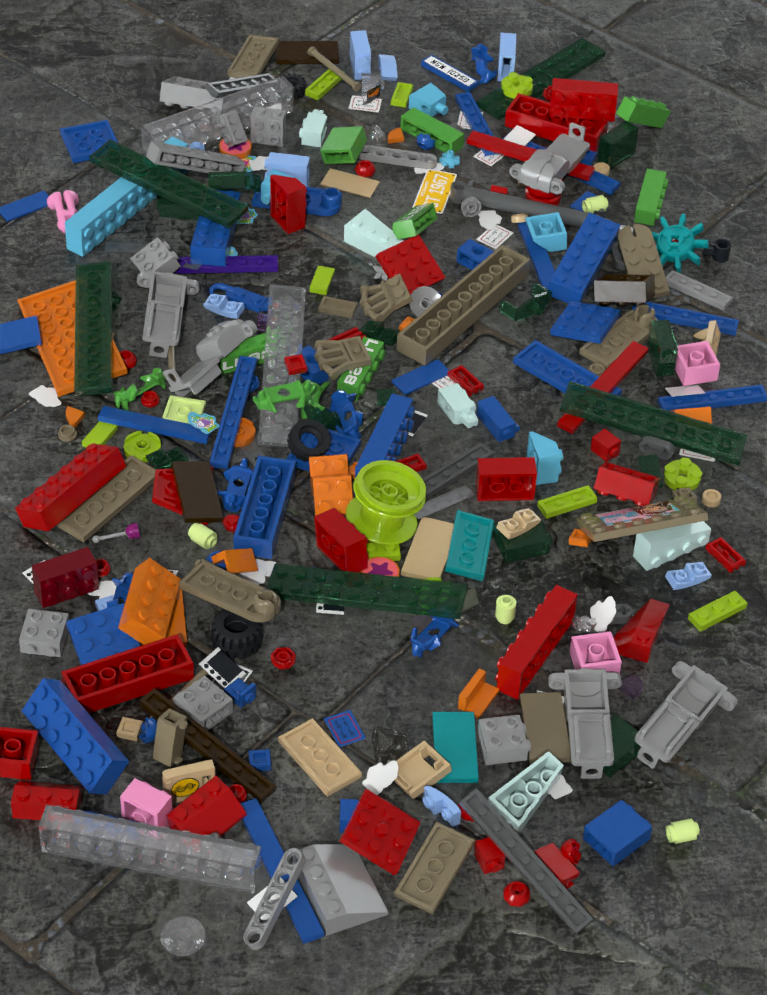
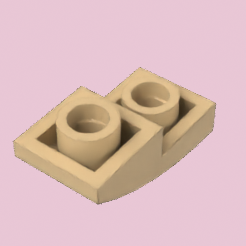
M527 508L516 511L513 518L498 522L496 528L506 538L512 539L540 523L541 519L532 510Z

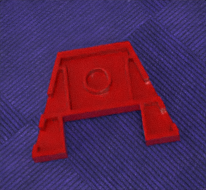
M172 468L156 469L152 503L183 515Z

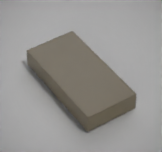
M323 296L319 305V312L352 319L357 309L356 302Z

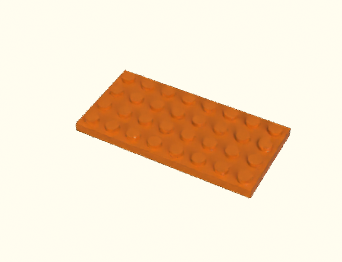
M85 277L17 299L24 318L37 315L42 345L36 347L58 397L128 373Z

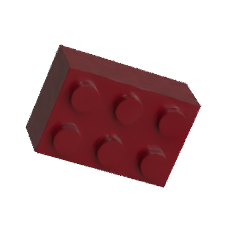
M88 547L31 565L34 593L42 608L53 606L99 589L97 562Z

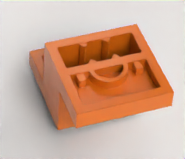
M347 454L310 456L311 495L314 499L315 516L332 508L345 515L347 505L353 499L351 475L348 473Z

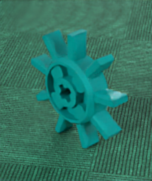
M682 214L678 225L669 226L667 220L663 216L660 217L663 230L660 233L651 232L657 244L656 248L660 255L662 267L667 261L675 262L676 272L681 273V261L687 258L697 265L701 264L700 257L694 253V249L709 248L708 240L694 239V236L704 230L703 224L699 223L693 228L688 229L685 227L686 215Z

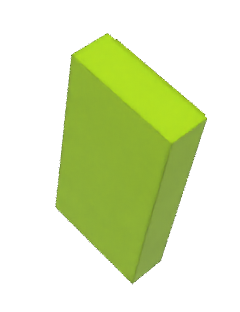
M398 82L391 99V105L406 108L414 85Z
M318 266L309 292L327 295L335 274V268Z
M98 422L82 440V446L87 447L93 443L105 445L118 430V425Z

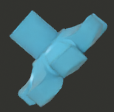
M448 150L447 153H443L442 157L439 158V163H442L445 167L449 165V168H454L455 165L460 164V157L454 156L453 150Z

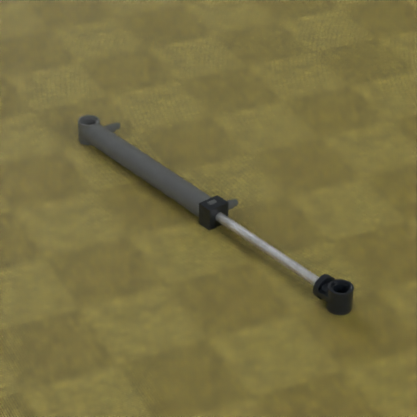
M470 180L468 184L463 181L451 183L450 201L454 204H462L464 199L475 197L483 207L514 214H527L528 217L559 212L564 225L577 228L581 227L588 215V212L475 188L474 180ZM600 208L599 211H594L595 215L606 219V213L603 208ZM706 239L709 242V248H696L703 250V256L712 255L714 261L724 263L729 260L731 243L726 239H717L715 242H711V239Z

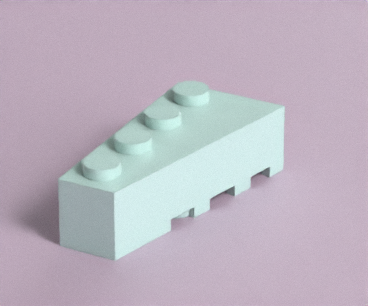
M366 209L344 225V242L373 257L377 253L404 241L403 239L397 240L393 231Z
M702 521L636 534L633 557L646 571L657 568L665 562L672 561L680 555L706 545L709 542L711 528Z
M548 751L488 798V802L519 835L559 780L564 765Z

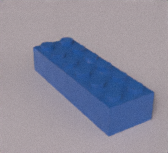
M207 189L190 246L191 264L226 266L240 213L241 192Z
M589 212L549 281L547 295L568 304L571 301L582 303L614 246L621 225Z
M391 394L355 467V477L361 468L371 462L379 460L397 461L396 457L401 455L403 443L406 444L408 440V432L412 431L414 427V420L412 418L415 413V407H413L412 398Z
M258 455L233 537L234 549L252 548L254 557L273 558L296 477V461Z
M43 678L22 709L23 714L89 793L107 795L129 763L128 759L60 680Z

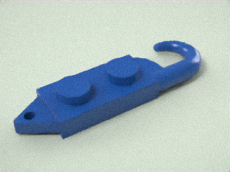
M216 283L209 289V294H215L214 291L217 289L225 291L228 301L242 302L246 309L254 312L274 311V307L270 304L267 297L239 287L235 288L224 283Z

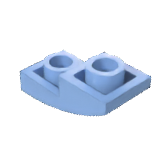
M379 54L378 65L381 80L396 81L397 66L395 57L393 55Z
M210 294L203 304L204 308L216 314L238 319L245 309L244 303L228 301L226 295Z
M703 562L686 563L684 569L667 571L665 575L673 590L694 586L712 576Z
M425 786L424 797H422L425 807L430 809L434 815L441 812L445 821L448 820L452 827L459 825L461 810L442 792L431 786Z

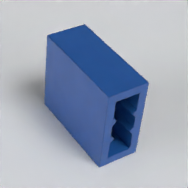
M620 800L585 826L583 840L609 864L615 866L650 840L652 826L648 820L635 812L631 805Z

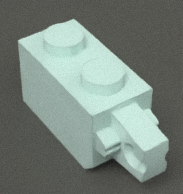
M314 109L313 112H308L307 118L303 119V128H300L299 138H302V145L321 147L327 131V116L323 110Z
M458 383L438 389L437 403L453 424L463 423L467 428L478 425V418L475 414L476 405Z

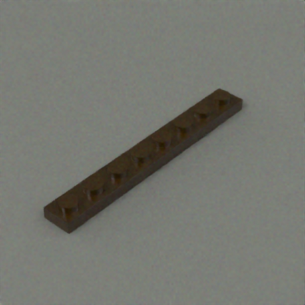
M155 688L139 700V705L157 720L169 708L186 716L188 724L185 729L184 741L207 760L212 759L215 767L236 784L243 786L246 792L252 797L257 798L260 803H263L276 791L275 784Z

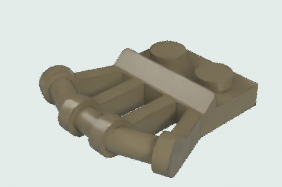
M400 274L385 282L382 280L379 285H363L360 287L361 300L359 303L364 308L365 316L372 318L375 324L382 323L393 311L413 301Z
M360 336L337 341L317 340L315 342L316 353L314 358L319 362L320 370L325 371L332 380H336L340 374L349 369L354 371V368L371 365V358Z

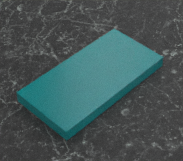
M457 510L445 566L446 572L483 581L494 524L493 519Z
M432 712L434 750L451 764L452 769L449 774L436 783H478L474 712Z

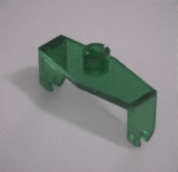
M535 283L532 285L535 289H531L533 297L519 307L503 300L500 302L502 305L499 306V310L514 321L534 314L539 316L543 313L545 306L550 303L552 291L539 283Z

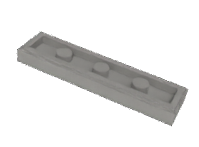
M674 270L666 276L668 286L724 311L732 303V296Z

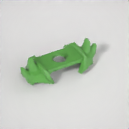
M154 368L150 375L141 376L140 379L145 382V385L139 389L133 384L126 391L122 387L119 391L113 392L117 408H120L121 403L123 409L128 411V402L135 400V397L153 386L160 385L162 389H165L166 386L163 378L167 379L163 375L161 368Z
M296 380L293 383L269 388L264 387V390H261L257 397L253 396V401L258 409L274 413L278 412L274 404L294 399H300L296 406L302 408L308 400L312 399L311 395L316 389V384L311 385L310 381L302 384L299 380ZM282 389L290 392L288 396L278 395Z

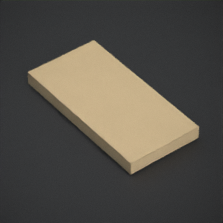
M427 517L421 518L402 567L401 575L418 580L430 577L441 578L446 566L454 524Z
M313 718L278 737V742L327 797L362 777V772Z

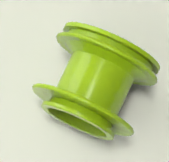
M379 460L366 464L355 477L353 490L356 497L347 505L346 519L353 523L356 529L366 536L368 541L383 545H396L409 540L415 534L418 526L417 517L414 514L423 508L426 501V486L423 479L415 470L399 462Z

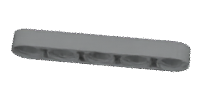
M364 145L358 156L360 160L414 168L434 169L437 166V157L433 154Z
M291 848L284 853L244 933V942L252 950H258L265 945L305 864V857L297 848ZM293 855H299V860L295 864L289 863ZM285 874L290 876L286 883H279L281 876ZM272 895H280L276 903H270L269 900ZM270 914V918L266 923H260L262 915ZM260 934V938L256 943H250L252 935Z

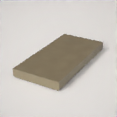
M249 35L228 69V76L242 78L260 75L277 48L279 38Z
M561 692L520 694L523 723L525 722L527 730L525 736L531 743V751L528 752L529 764H533L548 751L560 762H571L570 744Z
M436 821L395 890L394 896L434 915L473 848L475 840Z

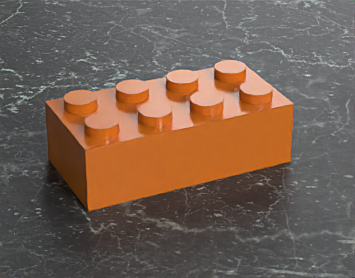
M150 557L137 566L133 573L118 628L143 645L164 639L181 578Z

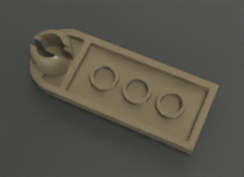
M633 224V233L630 225L622 228L618 234V244L627 274L655 275V296L653 298L670 295L651 230L642 224Z
M645 304L637 306L635 310L628 311L615 322L601 344L588 342L580 348L579 354L594 363L602 364L604 369H607L632 341L642 344L656 333L658 320L655 317L654 308L649 313L650 306Z
M202 561L179 582L180 589L253 622L269 621L275 617V614L278 615L281 610L280 597L274 591L261 587L205 561Z

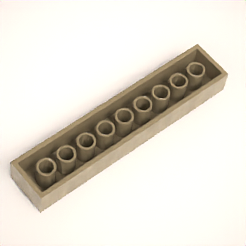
M501 245L397 334V351L426 366L529 275L530 259Z

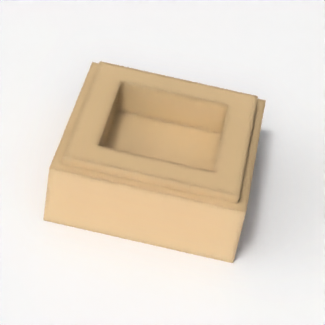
M122 717L116 732L117 737L137 741L143 721Z

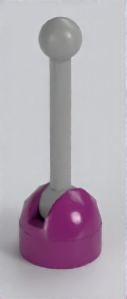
M137 523L130 524L124 532L100 537L95 535L92 540L94 543H98L100 540L124 535L130 539L140 538Z

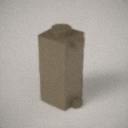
M169 708L158 718L153 759L169 767L173 764H182L183 759L181 756L185 729L188 724L186 716Z

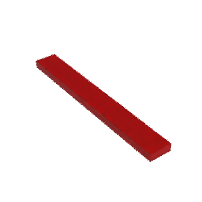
M474 130L466 144L524 162L529 160L536 151V149ZM579 163L567 175L589 181L595 171V167Z
M632 341L558 420L557 427L573 434L648 353L649 348Z

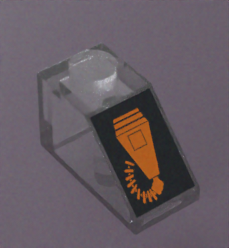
M380 73L361 74L363 105H367L380 97L381 89H384V80H381Z

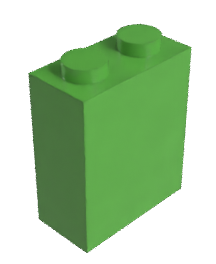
M363 126L333 128L320 150L324 164L355 163L367 141Z

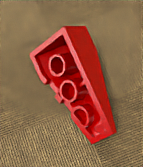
M650 599L615 634L614 642L619 655L648 663L670 604Z

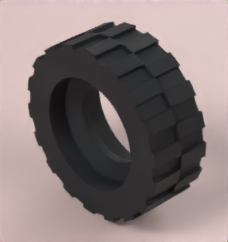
M299 420L288 434V448L297 459H301L304 462L309 461L310 456L325 455L331 444V435H329L325 425L317 420ZM303 433L314 435L318 440L317 446L314 448L304 446L300 441L301 435Z

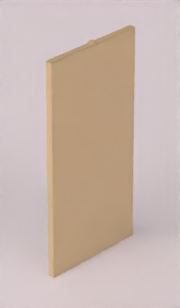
M330 168L320 185L334 187L338 190L371 198L380 181Z

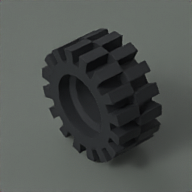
M288 73L287 76L284 74L283 77L280 76L277 80V93L280 98H284V100L290 99V101L295 99L296 101L298 98L301 99L302 96H305L306 80L298 74L296 76L295 73L293 75Z

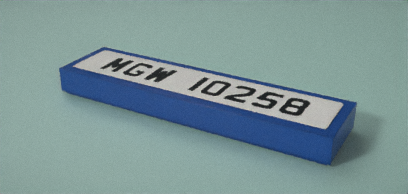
M433 55L421 61L422 67L466 92L473 90L479 85L478 80Z

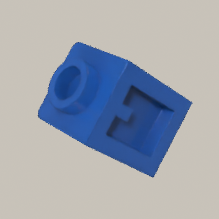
M237 678L224 689V692L233 699L236 705L242 708L247 703H252L256 698V684L251 683L248 686L241 679Z

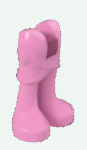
M66 190L63 193L64 203L68 210H64L60 192H55L47 198L48 207L51 210H56L57 226L63 233H65V221L78 212L75 207L79 203V197L77 193L71 190Z

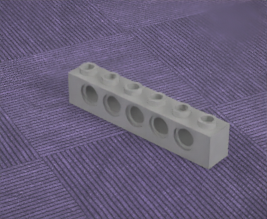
M155 141L150 142L146 155L149 160L157 165L241 179L246 164L234 155Z

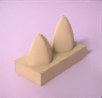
M714 320L709 321L708 328L700 330L693 337L708 341L715 356H717L721 333L717 321Z

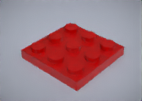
M419 234L381 251L375 256L389 279L398 274L402 276L410 295L418 287H431L446 278Z
M365 789L339 842L395 876L403 863L421 822L370 790Z

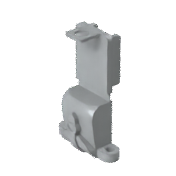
M570 123L568 135L560 134L546 150H536L523 165L514 164L509 169L510 175L518 179L520 183L530 186V188L546 193L561 194L565 189V184L561 179L580 163L589 150L590 144L584 141L585 127ZM573 128L579 129L581 135H575L573 133Z
M141 272L137 276V284L140 287L149 288L142 339L146 342H151L150 356L166 358L169 345L177 346L179 343L185 294L196 295L199 292L200 284L196 280L187 279V276L175 275L173 273ZM160 346L164 351L158 353L154 351V348Z
M237 319L225 321L212 327L206 334L207 336L196 346L197 355L202 362L196 363L181 377H179L174 368L163 371V375L170 384L168 387L170 392H175L177 397H184L190 391L193 394H198L221 374V370L217 365L220 362L219 359L227 356L247 337L256 333V324L251 320L243 321ZM169 374L174 375L175 378H176V381H173V380L170 378Z
M678 661L673 666V674L681 681L634 738L635 742L641 746L637 758L652 769L656 767L659 759L666 763L670 762L692 733L703 725L718 705L727 711H732L738 704L736 697L727 691L728 687L695 665L690 667L686 663ZM643 753L649 754L653 761L647 760Z
M589 668L564 670V673H553L548 677L549 687L552 689H564L571 763L574 766H582V779L602 778L603 766H611L614 763L608 689L621 687V675L614 672L606 673V669ZM588 769L598 770L595 774L586 773Z

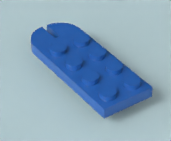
M258 180L252 199V207L270 209V203L266 205L261 201V184L263 181ZM306 187V214L331 216L340 211L342 193L337 188L321 189Z

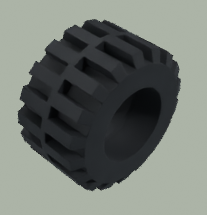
M226 609L219 610V614L216 613L211 622L213 648L219 647L233 660L235 658L240 660L245 656L247 658L251 657V653L255 654L258 652V648L261 647L262 622L250 621Z

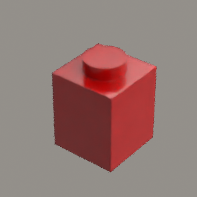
M603 429L592 437L590 450L607 462L619 455L621 440L607 429Z
M489 837L475 841L474 856L484 874L495 873L504 868L506 856Z

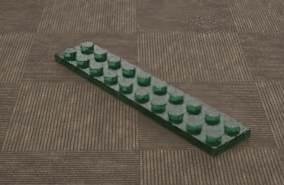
M584 38L577 40L521 74L531 77L533 80V91L529 96L533 98L539 97L543 94L545 88L552 86L553 78L568 79L605 57L606 51ZM500 86L477 100L476 104L478 108L501 120L506 116V110L514 98L504 95Z
M111 139L89 156V162L228 229L249 211V205L174 169L154 164L146 156Z
M111 261L76 265L74 392L76 397L113 393Z
M571 381L568 383L560 408V412L639 436L659 438L672 443L676 447L738 466L741 462L747 438L746 434Z
M275 563L266 589L274 591L280 599L460 619L468 592V585Z

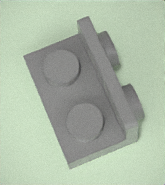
M236 109L217 116L218 126L222 129L223 139L228 148L248 141Z

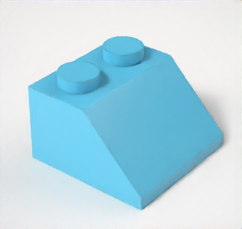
M559 212L525 217L535 243L549 252L567 249V232Z
M533 431L529 432L526 457H535L537 469L536 485L558 482L559 474H561L560 461L563 460L562 450L558 448L555 441Z

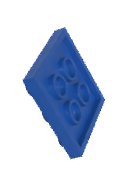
M108 120L60 129V135L73 163L121 154V148Z
M571 301L550 329L551 335L601 344L620 317V309Z
M328 429L329 435H331V444L325 455L347 454L349 465L361 445V440ZM303 433L300 437L301 443L308 448H314L318 444L317 438L310 433ZM290 452L286 460L296 461V468L309 472V461L304 462L301 459H297Z
M124 603L66 621V626L80 665L140 646L139 641L118 628Z

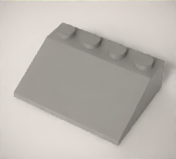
M174 76L162 81L160 101L164 102L165 105L174 106V104H179L181 108H189L191 106L196 107L195 110L198 111L208 109L211 110V113L220 114L227 109L233 95L214 98L205 89L207 83L211 82Z
M344 844L311 845L299 849L305 857V864L298 878L326 936L388 915V911L357 852ZM293 855V864H295L299 860V855Z

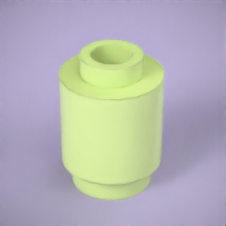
M603 195L586 198V200L582 201L583 211L594 214L595 210L599 211L600 208H603L605 212L608 208V200Z
M194 523L190 527L188 536L193 542L206 550L216 545V532L198 523Z
M502 595L497 598L495 616L498 622L502 624L511 623L515 618L516 600L510 595Z
M691 818L672 822L666 826V835L670 843L678 844L696 840L697 835L700 833L698 823L694 822Z

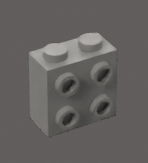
M254 106L250 116L251 143L283 147L286 138V110Z
M158 237L130 258L140 272L173 273L181 267L177 262L179 257L173 250L170 252V246L166 241L161 242Z
M28 609L19 637L20 652L61 657L68 634L66 621L69 620L68 613Z
M206 676L194 681L191 686L177 693L173 698L174 704L207 731L233 713V699Z
M520 715L478 720L477 733L485 765L527 761L528 752L531 751V743L529 739H526L525 722L522 723Z

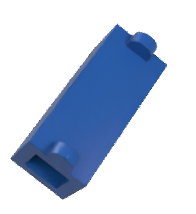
M494 396L478 401L476 415L498 442L515 437V433L520 430V427Z

